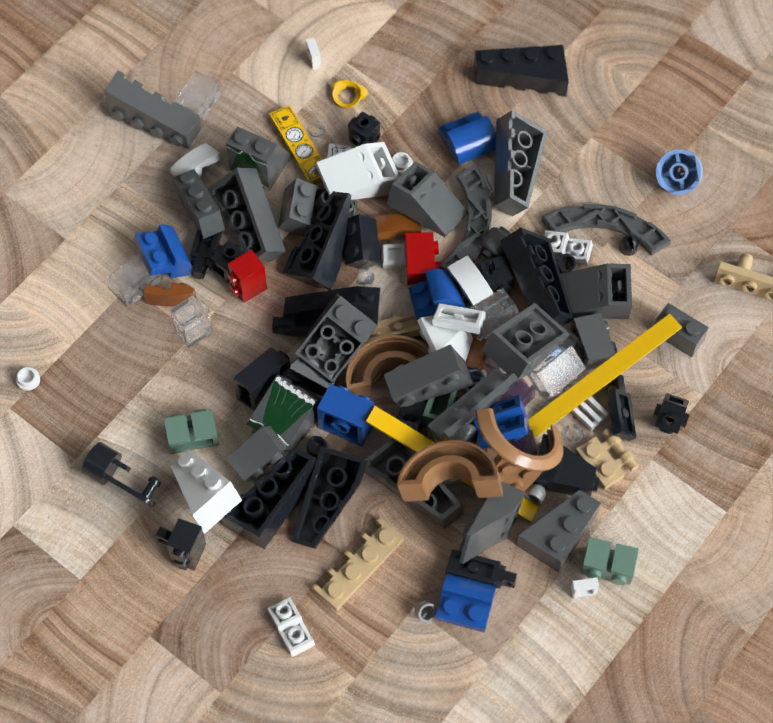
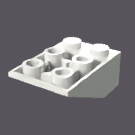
M384 142L363 144L318 161L315 164L328 195L330 196L333 191L349 193L352 195L351 200L389 195L392 184L400 177Z

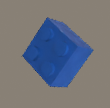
M330 384L317 407L318 427L363 447L373 427L366 420L373 410L375 403L364 395L357 396L350 393L343 386L336 387Z

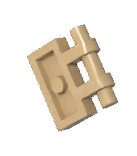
M610 428L602 432L607 441L601 443L597 437H594L578 447L575 452L597 468L595 477L600 478L599 484L604 490L624 478L625 473L621 469L622 467L627 466L632 472L639 466L635 462V456L632 452L625 449L621 444V438L614 436ZM614 449L620 458L614 460L608 451Z

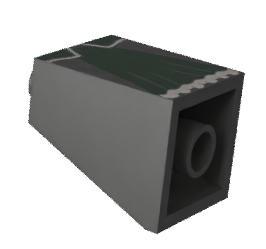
M238 126L226 143L230 172L235 168L257 169L262 186L268 191L271 190L292 157L288 151L278 144Z
M277 375L247 422V425L253 428L251 431L253 434L261 427L271 426L287 446V451H292L318 421L317 407L322 399L293 380Z

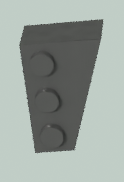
M451 344L384 374L391 397L399 407L411 406L417 402L474 386L465 360Z
M581 490L577 491L518 535L517 546L560 572L598 515L601 503Z

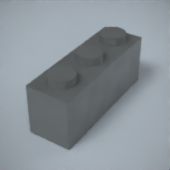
M195 169L173 177L178 196L202 237L205 239L224 231L225 228L220 210Z

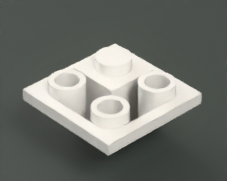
M433 316L421 317L417 320L421 328L419 331L420 335L429 345V354L451 344L466 362L473 340L470 332L432 326Z

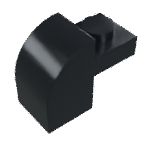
M428 399L414 403L411 406L401 407L396 419L421 433L423 413Z

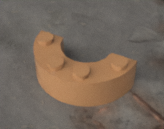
M400 335L383 336L371 340L363 345L351 359L346 373V388L350 393L357 396L371 397V386L379 374L388 370H394L401 364L405 365L428 355V347L416 339Z
M460 440L441 441L421 449L404 465L397 482L404 502L429 500L430 493L438 484L453 478L465 479L472 483L478 498L503 497L502 484L491 456L481 447Z

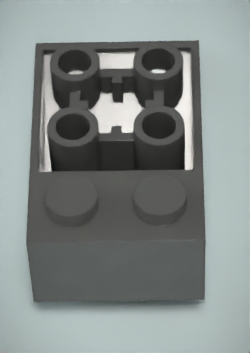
M416 161L392 184L387 201L388 206L443 237H446L468 214L467 209L439 176Z
M298 178L293 180L284 190L278 229L296 236L306 237L304 232L307 228L311 229L318 220L317 213L329 197L327 190ZM351 200L348 218L356 215L358 201Z
M607 263L560 274L574 318L601 313L604 319H629L632 309L631 264Z
M337 293L318 317L295 351V354L331 382H334L378 325Z
M501 481L503 497L483 498L484 504L482 506L478 505L474 512L473 519L475 520L472 524L468 523L462 537L464 539L458 550L462 552L460 563L467 562L507 539L517 521L525 495L524 491Z

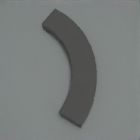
M475 164L456 176V180L462 187L467 199L469 210L468 222L461 242L440 262V268L448 270V266L467 255L475 263L483 251L480 242L491 229L492 207L487 184Z
M583 204V206L572 208L568 206L542 216L541 220L549 231L568 232L582 228H601L615 231L625 236L632 235L650 255L657 253L671 243V240L653 223H648L637 217V214L609 205Z

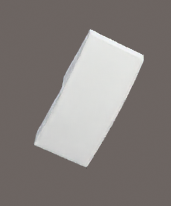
M206 143L200 145L179 159L170 168V173L177 176L195 169L200 177L202 176L203 167L220 161V152Z
M545 230L544 236L550 238L555 258H559L562 254H571L575 258L576 263L588 265L593 247L592 240L569 238L568 233Z
M468 255L447 267L449 273L461 287L462 293L473 307L494 296L490 286Z
M290 597L267 608L292 657L315 646L313 638Z

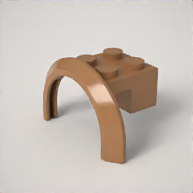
M486 408L475 411L479 430L485 441L492 448H486L485 451L493 459L500 481L525 492L543 471L556 467L563 457V443L556 426L551 425V430H547L549 440L548 454L534 456L518 450L504 438L497 427L493 409Z

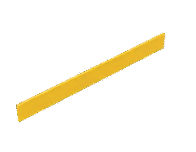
M668 314L528 419L530 426L529 436L533 440L550 428L551 425H554L682 329V326L671 314Z
M374 406L366 420L370 425L416 453L435 443ZM460 479L474 488L472 483L466 481L465 479ZM524 497L519 516L531 523L539 506Z

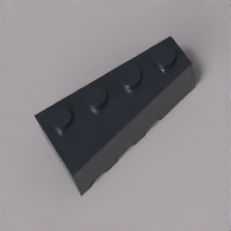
M295 447L272 467L270 473L264 478L260 477L254 483L255 486L247 493L240 495L242 501L221 519L224 527L265 549L308 489L316 458Z

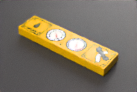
M288 105L270 113L271 121L307 182L315 184L322 181L315 165L316 162L322 159L291 106Z

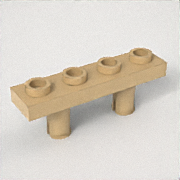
M742 253L737 266L720 262L714 283L773 301V277L750 270L753 256Z

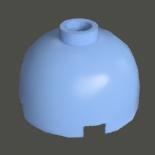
M675 149L667 152L656 166V178L659 185L673 195H684L693 191L702 179L703 167L700 159L693 152L686 149Z

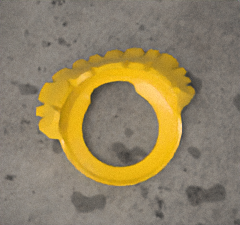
M337 80L331 85L334 102L341 108H353L361 99H365L368 95V91L363 85L353 81ZM346 87L354 88L356 93L355 100L350 104H343L338 99L339 93Z

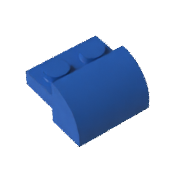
M479 112L469 114L466 117L438 127L439 135L449 146L450 154L459 165L496 150V131L488 116L483 117Z
M159 225L157 231L135 234L134 242L150 276L165 273L168 274L169 278L191 275L193 267L172 226Z
M432 269L426 271V280L408 288L417 320L421 317L433 316L439 303L466 308L460 286L448 270Z
M520 395L495 402L488 407L493 409L497 427L507 441L519 440L523 436L528 435L530 426ZM475 418L474 423L477 428L480 447L482 449L491 448L483 438Z
M447 573L435 620L485 633L497 586Z

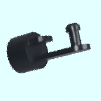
M102 442L97 443L89 451L82 465L81 473L102 486L110 481L150 506H155L156 503L150 500L156 488L160 487L161 480L154 476L149 477L147 486L142 494L112 477L118 467L127 472L131 469L121 462V453Z

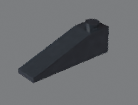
M335 191L331 193L317 213L318 220L311 229L307 228L304 232L306 237L299 247L295 245L282 272L284 275L316 288L332 290L341 267L351 194Z
M353 286L285 297L283 317L317 320L338 293L375 324H378L381 288Z
M320 447L291 542L314 549L317 548L361 484L367 459Z

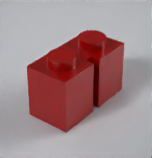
M433 232L405 233L407 285H415L427 279L426 271L440 269V262L435 261V255H439L438 241H434Z
M252 249L228 263L229 274H227V277L231 282V285H229L230 291L236 298L239 296L243 303L267 289L265 266Z

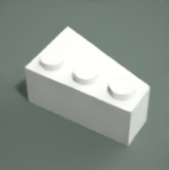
M187 450L170 465L190 511L197 523L202 526L204 533L242 501L232 483L192 451Z

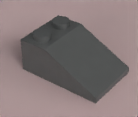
M534 303L492 331L482 351L509 376L514 373L519 378L516 381L518 382L532 372L570 334Z

